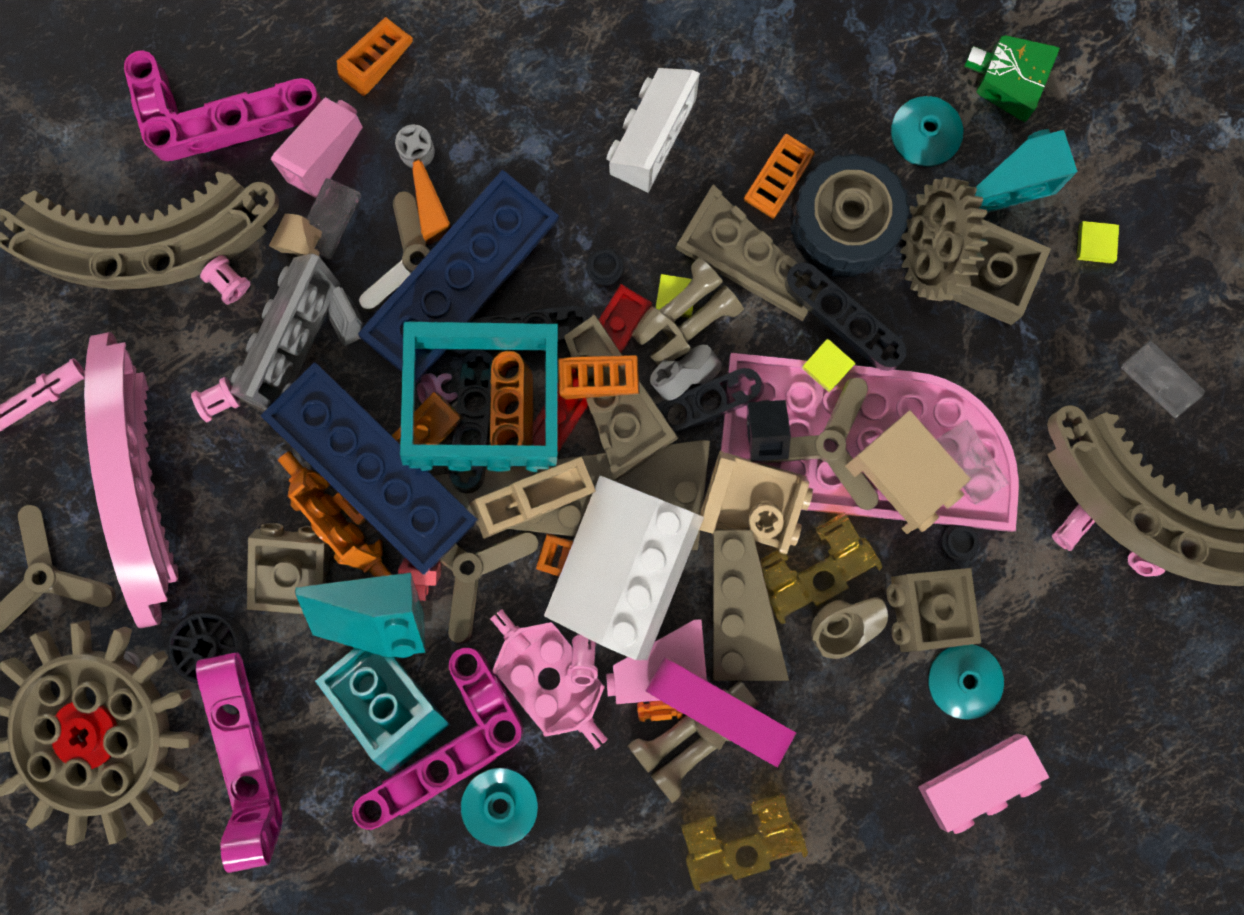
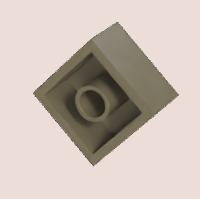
M982 219V224L989 225V229L982 233V239L988 241V245L980 247V253L984 256V261H976L975 265L979 272L978 275H969L971 286L962 287V295H953L952 300L1012 325L1024 315L1051 248Z

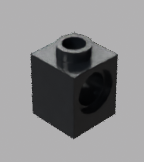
M786 400L748 402L746 428L751 461L789 459L791 433Z

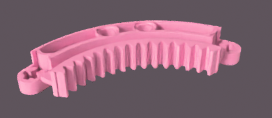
M108 332L92 335L87 349L84 388L87 444L96 501L110 557L135 624L138 628H145L161 624L162 611L160 603L166 602L168 599L166 596L168 583L178 581V566L173 564V553H169V541L164 538L165 528L160 524L161 513L156 508L158 501L153 495L155 486L150 479L152 470L148 466L150 456L146 451V447L149 446L145 438L147 429L144 422H147L144 410H147L144 401L147 400L146 391L148 390L144 372L136 373L131 357L125 349V342L117 344L113 333Z

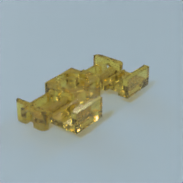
M845 512L815 528L821 540L826 538L832 548L828 550L830 556L799 574L796 570L790 571L785 562L789 559L788 556L780 553L778 550L760 559L770 605L780 623L785 624V616L812 601L818 606L849 588L847 583L849 580L872 567L877 566L879 571L882 569V564L866 538H861L864 545L860 546L858 543L860 537ZM840 524L843 525L842 527L828 535L824 534ZM782 558V561H780L779 563L773 565L768 569H765L766 566ZM820 571H828L834 576V584L828 590H819L813 585V578ZM771 589L773 590V592H774V594H775V595H773V596L771 595V593H770V591H769V590H771Z
M784 794L750 804L753 815L758 813L762 826L757 828L759 832H762V838L759 833L723 844L721 839L716 840L713 827L717 826L714 815L681 826L689 853H694L695 857L694 860H691L690 855H688L686 863L696 891H701L699 884L732 874L734 880L769 870L771 869L769 862L801 852L803 858L807 856L808 851L801 829L795 822L791 821ZM790 822H791L792 827H793V828H791V829H790L789 824H788V823H790ZM748 845L757 851V860L752 866L743 867L736 862L735 856L739 848Z

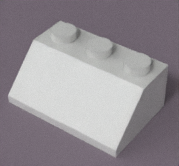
M658 68L653 79L647 77L639 93L642 101L638 109L632 108L624 121L623 129L626 132L621 142L615 140L607 154L606 160L610 161V175L649 193L696 101L700 73L694 70Z

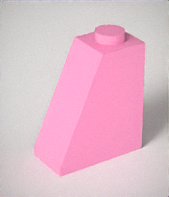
M325 97L277 149L271 160L288 183L316 199L319 198L363 128L356 115L357 111L355 108L342 100H338L335 103Z
M701 619L692 620L655 641L648 660H634L627 657L614 664V673L606 674L608 696H616V704L660 701L645 690L664 657L707 681Z

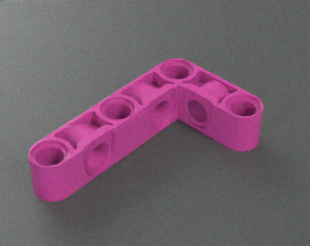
M143 50L135 51L126 58L124 63V71L131 94V103L139 124L142 139L146 146L159 159L164 161H174L214 151L299 126L322 101L314 84L307 79L299 78L279 84L275 83V87L248 94L243 92L204 103V107L178 113L167 74L153 55ZM152 68L148 76L140 78L141 73L145 69ZM306 95L312 96L308 104L303 106L296 105L301 97ZM241 115L240 121L237 124L227 125L228 120L232 116ZM170 134L169 141L166 144L157 146L158 140L162 136Z
M461 648L455 651L449 660L450 673L478 725L382 782V785L360 797L355 802L352 812L354 821L359 827L373 830L398 815H404L497 759V756L511 749L521 740L524 731L522 721L511 704L510 697L501 681L493 673L486 658L479 650L475 648ZM464 654L473 655L477 661V669L470 676L462 674L458 668V661ZM502 720H507L515 726L516 735L511 741H502L496 735V726ZM441 760L447 764L449 775L446 780L440 781L433 778L430 773V766L433 761ZM367 800H374L381 806L382 814L380 819L372 820L365 815L364 805Z
M238 652L198 660L196 664L198 685L233 810L221 839L220 850L224 869L227 873L269 865L282 828V808L242 657ZM222 705H233L238 709L239 713H227ZM242 777H253L258 783L248 784Z

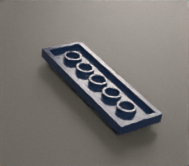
M501 170L358 333L359 337L402 372L404 322L470 323L559 220V215L504 170ZM416 349V384L446 349Z
M316 362L260 415L423 575H426L478 522V519L428 471H421V468H409V465H403L400 457V444Z

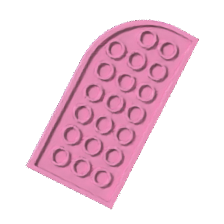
M738 353L730 354L728 373L742 368H749L757 372L764 383L763 394L755 402L762 400H786L791 437L820 435L827 425L845 383L851 378L863 379L867 384L868 391L845 440L846 449L852 458L856 457L910 410L971 479L961 488L965 495L948 509L942 505L935 512L939 519L933 524L1007 532L1016 531L1019 478L1012 446L1004 429L993 413L978 398L961 386L931 374L902 370L883 371L873 367L853 366L839 383L828 392L802 369V366L807 362L806 360ZM745 376L740 379L741 386L732 390L728 388L727 383L726 392L729 395L730 403L735 402L731 395L733 393L743 391L746 395H750L752 393L751 386L756 384L755 380L749 381ZM747 405L724 415L720 451L751 460L746 428ZM831 440L824 441V449L828 452H835V443ZM810 459L763 463L807 477L809 488L813 489L812 499L807 511L906 521L869 478L868 480L879 495V501L873 509L864 510L856 504L825 461Z

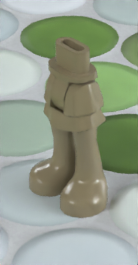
M741 681L737 682L728 691L725 688L721 689L752 708L759 705ZM687 715L661 736L651 741L638 738L627 745L640 764L649 773L667 754L697 731L701 736L678 756L650 775L671 803H674L681 796V780L687 772L714 750H720L725 741L730 742L727 738Z

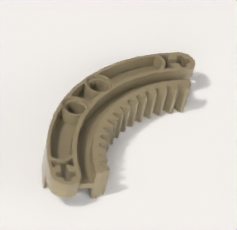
M216 172L215 175L219 183L214 185L207 181L205 183L207 190L205 195L195 190L193 192L195 202L193 203L182 198V209L177 210L170 204L168 205V215L165 216L157 209L154 211L153 220L145 213H141L139 222L131 215L126 216L125 222H122L117 216H112L109 222L102 215H98L95 220L88 213H84L81 216L73 209L68 211L62 205L54 204L51 200L34 190L20 198L25 205L15 216L4 209H0V221L16 234L10 239L0 232V247L20 261L45 274L84 286L119 290L145 289L169 285L200 275L204 267L218 256L224 255L230 260L242 253L267 232L263 225L278 210L279 199L270 185L264 182H255L244 188L230 174ZM257 194L261 197L265 196L268 204L265 207L260 204L256 206L253 198ZM245 207L256 219L252 222L246 213L242 211V208ZM165 257H170L168 267L162 271H157L158 262ZM117 262L118 267L115 273L106 276L107 267Z
M1068 405L1054 412L1049 417L1047 423L1048 431L1056 449L1047 455L1066 488L1085 512L1104 531L1142 559L1168 572L1191 580L1215 585L1244 586V514H1241L1239 510L1228 514L1227 508L1215 511L1213 504L1202 507L1201 500L1198 498L1188 502V493L1186 492L1175 496L1176 486L1174 484L1163 487L1164 476L1151 477L1153 466L1149 464L1142 467L1140 462L1143 455L1141 453L1133 455L1130 453L1134 443L1121 440L1126 430L1114 427V423L1119 419L1118 415L1108 414L1107 412L1088 420L1081 409ZM1062 421H1071L1073 428L1064 427ZM1078 438L1080 439L1079 442L1070 446V440L1074 441Z

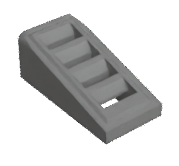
M339 286L332 289L328 310L329 320L342 345L347 346L361 339L358 333L365 326V323L356 305L344 289Z

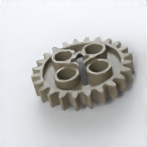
M943 177V180L934 179L933 185L926 184L924 186L925 195H916L918 206L909 207L912 218L911 220L907 219L908 233H904L901 236L903 240H906V246L900 250V253L906 254L907 257L902 263V268H909L905 279L912 281L910 289L918 291L919 297H926L927 300L951 301L953 295H962V287L971 286L969 275H978L979 273L975 264L976 261H984V256L980 253V247L988 245V241L982 239V233L989 229V225L982 224L981 221L987 214V210L979 209L983 197L975 196L977 188L969 186L968 181Z

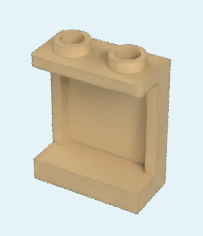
M910 410L845 465L854 477L861 472L866 474L907 521L901 528L906 534L916 528L921 532L929 528L939 519L935 512L942 505L948 509L965 495L961 488L971 480Z
M719 451L700 512L704 519L699 530L713 534L715 528H751L749 523L751 509L760 502H772L782 512L784 519L783 528L778 535L769 539L760 538L753 532L754 540L776 547L780 553L787 554L789 546H796L802 525L797 523L801 509H808L813 489L809 488V481L804 475ZM767 511L759 513L760 520L756 522L757 526L761 527L763 524L765 529L773 527L772 520L777 516L773 512L770 516Z

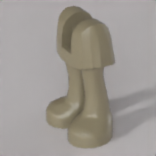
M701 257L691 265L693 278L687 287L660 310L652 306L644 314L632 333V337L640 345L649 341L660 330L666 334L668 339L662 342L650 355L657 366L663 360L673 361L689 352L691 349L688 342L716 319L724 315L734 318L744 311V307L734 293L726 285H723L701 309L678 327L674 323L700 299L723 283L719 275Z

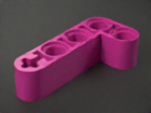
M665 657L645 690L662 702L777 768L796 735V732Z

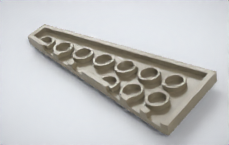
M700 440L670 444L618 481L613 477L606 453L557 459L556 466L582 457L594 488L599 476H603L700 515L704 500L710 441ZM510 466V470L503 472L485 469L483 485L473 493L459 492L454 488L449 474L433 475V477L474 516L470 506L473 500L548 469H537V472L526 470V466ZM472 470L457 473L463 483H468L469 478L472 476L476 477ZM592 494L509 529L575 537ZM700 530L691 550H698Z

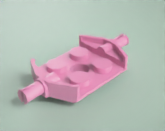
M501 609L497 614L506 624L505 626L496 615L490 618L504 635L503 638L505 640L492 670L493 673L505 684L542 730L545 737L578 730L586 736L595 750L599 748L601 744L592 733L597 736L602 744L608 738L604 736L593 722L595 721L593 714L604 690V685L597 677L594 679V683L589 686H577L571 682V678L568 676V668L572 665L573 647L552 622L520 628L515 626L504 610ZM548 667L556 669L560 674V683L552 690L544 689L539 683L540 672Z

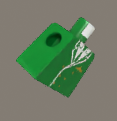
M1005 35L1000 37L992 53L972 46L964 67L983 74L976 90L979 96L1017 119L1026 122L1037 107L1060 48Z

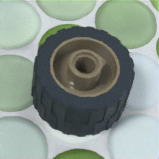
M859 154L834 156L832 159L817 165L816 169L808 174L803 185H801L791 213V235H793L794 244L803 255V258L819 271L827 272L831 276L855 277L861 273L866 274L877 265H881L895 248L907 226V217L909 215L908 195L906 189L901 184L900 178L886 164L876 161L873 157L860 156Z

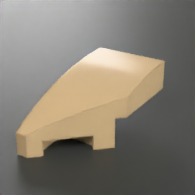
M284 214L269 246L281 253H294L297 256L307 254L319 256L320 251L316 250L315 247L321 238L322 231L310 225V221L302 216Z

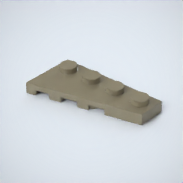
M713 184L677 243L676 249L694 260L701 257L715 272L803 321L808 310L795 300L785 287V279L789 270L798 263L773 244V240L764 231L761 232L746 218L747 215L723 197L722 192ZM795 274L794 276L797 278L795 286L798 288L804 285L809 287L813 291L809 299L814 302L822 286L819 284L815 291L808 284L809 275L804 274L800 277Z
M595 315L564 336L571 357L623 356ZM625 365L618 366L619 386L626 385ZM603 367L604 386H610V367ZM588 368V386H595L594 368ZM640 380L639 394L587 398L590 412L594 417L603 449L606 451L611 465L610 468L616 481L679 439Z
M715 528L713 533V681H789L751 528Z

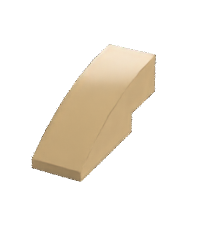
M579 457L473 500L470 506L474 516L478 519L477 524L483 538H487L596 492L582 457Z

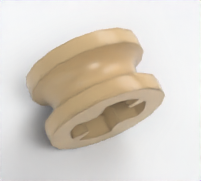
M760 502L749 513L751 530L760 538H773L781 532L784 524L783 515L779 507L772 502ZM767 511L769 516L772 512L777 516L772 520L773 527L765 529L763 524L761 527H758L756 524L760 520L759 513Z

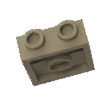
M266 523L262 524L260 529H255L248 537L247 610L303 614L295 595V588L326 584V575L330 570V546L316 535L311 526L300 527L298 532L283 531L284 526L281 524Z
M971 568L891 577L892 584L887 588V599L889 604L895 607L897 620L892 626V637L894 642L900 645L901 652L981 643Z

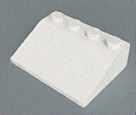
M599 476L595 486L596 492L591 496L544 616L606 648L634 660H648L704 517Z

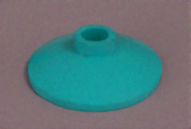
M922 96L909 100L897 111L891 125V138L895 149L905 160L917 166L933 167L947 162L956 154L963 140V124L959 114L949 103L937 97ZM930 122L934 124L936 131H927L924 128V123Z
M974 644L946 648L934 659L929 670L928 686L934 702L942 711L952 717L969 720L982 717L995 708L1003 693L1004 676L1000 664L986 649ZM968 674L975 678V685L971 689H967L963 684V679Z
M506 768L489 769L477 775L468 784L461 801V815L469 833L478 841L495 847L512 845L524 838L533 827L538 812L537 796L530 782L518 772ZM504 799L508 805L507 810L503 813L497 812L494 809L495 800Z

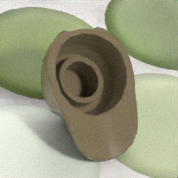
M873 597L855 604H850L843 600L830 602L813 619L811 626L812 641L822 656L826 658L840 659L846 657L882 632L888 622L886 604L879 597Z

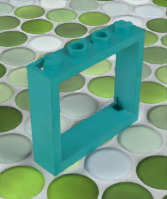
M404 322L400 442L402 464L409 465V468H421V471L432 470L434 465L448 466V469L452 471H469L472 469V466H487V470L496 472L508 471L510 466H526V470L537 472V469H549V466H556L558 324ZM416 349L546 350L545 446L414 445Z

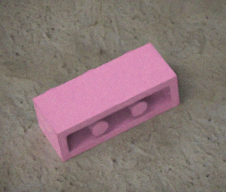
M1015 734L920 785L918 788L939 827L946 832L953 830L954 834H957L972 827L975 824L973 819L986 812L989 816L1004 810L1008 806L1006 801L1020 794L1021 797H1026L1042 788L1040 782L1048 779L1049 776L1027 736Z

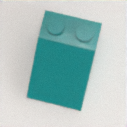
M1044 129L1029 135L1025 143L976 186L975 196L983 197L979 209L987 210V213L1057 194L1078 172L1064 130L1050 133L1049 129Z
M411 573L295 588V595L312 635L385 657L396 656L406 658L413 654L425 653L424 612Z
M353 648L315 680L370 758L390 775L396 772L450 725L396 657H385Z

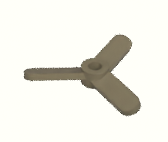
M399 192L393 199V208L404 252L402 260L360 296L359 303L366 312L371 313L379 310L418 266L412 264L411 260L415 257L424 259L430 252L421 233L415 198L408 192Z
M861 378L849 379L845 383L824 431L820 435L791 437L789 459L760 462L774 463L810 459L825 461L856 504L864 510L873 509L879 501L877 491L863 472L854 477L845 467L853 459L846 449L845 440L868 391L866 382ZM825 440H831L835 443V452H828L824 449L823 444Z
M26 505L20 509L18 521L28 569L25 572L24 580L0 602V633L43 593H53L98 607L110 605L116 596L114 589L110 585L60 571L52 565L40 509L34 505ZM42 572H45L47 579L45 583L41 585L39 582V575Z
M523 531L474 553H467L455 544L440 560L442 564L453 571L455 576L448 630L452 641L465 643L472 635L478 580L485 573L533 553L538 547V540L534 533ZM467 561H472L475 565L474 572L470 575H465L462 572V565Z

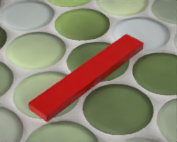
M622 284L598 319L621 354L631 340L632 333L638 323L652 306V302ZM572 369L573 387H579L576 369ZM559 383L557 384V455L588 408L587 398L564 399L561 397ZM545 405L533 422V446H545Z

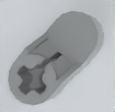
M699 345L692 348L680 361L663 360L651 374L650 383L664 400H673L681 396L691 384H705L712 381L721 369V361L708 345Z

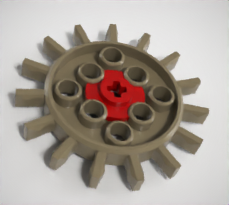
M82 620L70 624L72 654L61 656L49 631L46 630L30 636L31 642L43 664L34 672L15 657L0 663V670L20 686L13 701L0 697V715L8 718V738H0V753L10 752L18 772L0 785V797L14 793L26 784L29 790L39 798L37 805L30 813L26 826L33 829L43 824L50 817L53 809L68 813L66 844L72 846L85 839L88 816L101 815L108 843L111 845L127 837L120 808L130 803L148 827L165 816L147 793V790L154 781L175 792L188 785L189 778L166 766L164 763L169 747L176 749L189 748L199 742V735L186 731H169L166 709L180 706L191 698L192 695L190 689L175 690L164 697L160 696L150 678L163 666L168 658L164 651L147 657L139 668L124 659L132 629L128 627H122L113 631L106 652L92 651L90 621ZM52 681L56 682L60 688L59 698L51 691ZM88 687L96 695L95 705L87 699L86 690ZM123 694L129 696L132 701L131 712L126 710L122 704ZM47 719L54 723L56 728L55 735L48 731L46 726ZM118 732L125 735L128 742L127 749L119 745L117 741ZM43 757L47 758L51 764L50 773L42 765ZM78 763L86 769V780L78 774ZM113 770L121 774L123 779L122 787L114 782Z

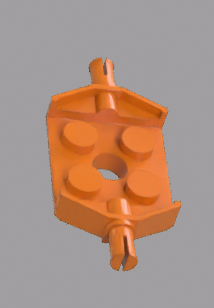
M291 451L283 454L278 459V462L291 476L287 495L291 500V506L295 511L301 510L311 522V527L316 535L334 550V559L339 564L361 569L364 573L370 571L374 577L392 575L381 562V539L372 545L365 544L363 541L365 537L361 530L353 523H348L340 514L341 508L332 500L333 497L323 493L331 484L319 473L303 467Z

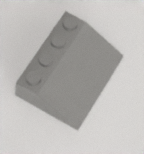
M315 254L295 257L290 266L283 268L278 278L279 289L274 300L270 299L263 309L262 319L264 321L259 332H254L251 335L246 347L248 355L243 365H239L231 377L230 385L232 389L230 393L265 410L296 380L329 310L332 289L340 286L339 281L322 259Z

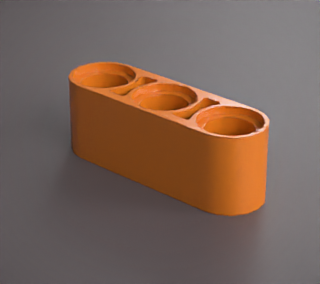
M504 351L494 358L491 366L490 442L491 445H505L510 438L518 437L517 445L533 446L532 370L519 354L514 351ZM513 366H519V371L514 377L505 378L508 369ZM519 401L518 408L514 413L505 414L508 404Z

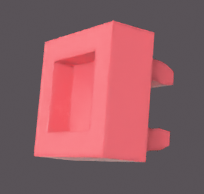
M404 558L398 569V574L411 573L419 600L426 601V595L429 594V585L436 586L441 576V562L439 561L426 575H423L408 559Z

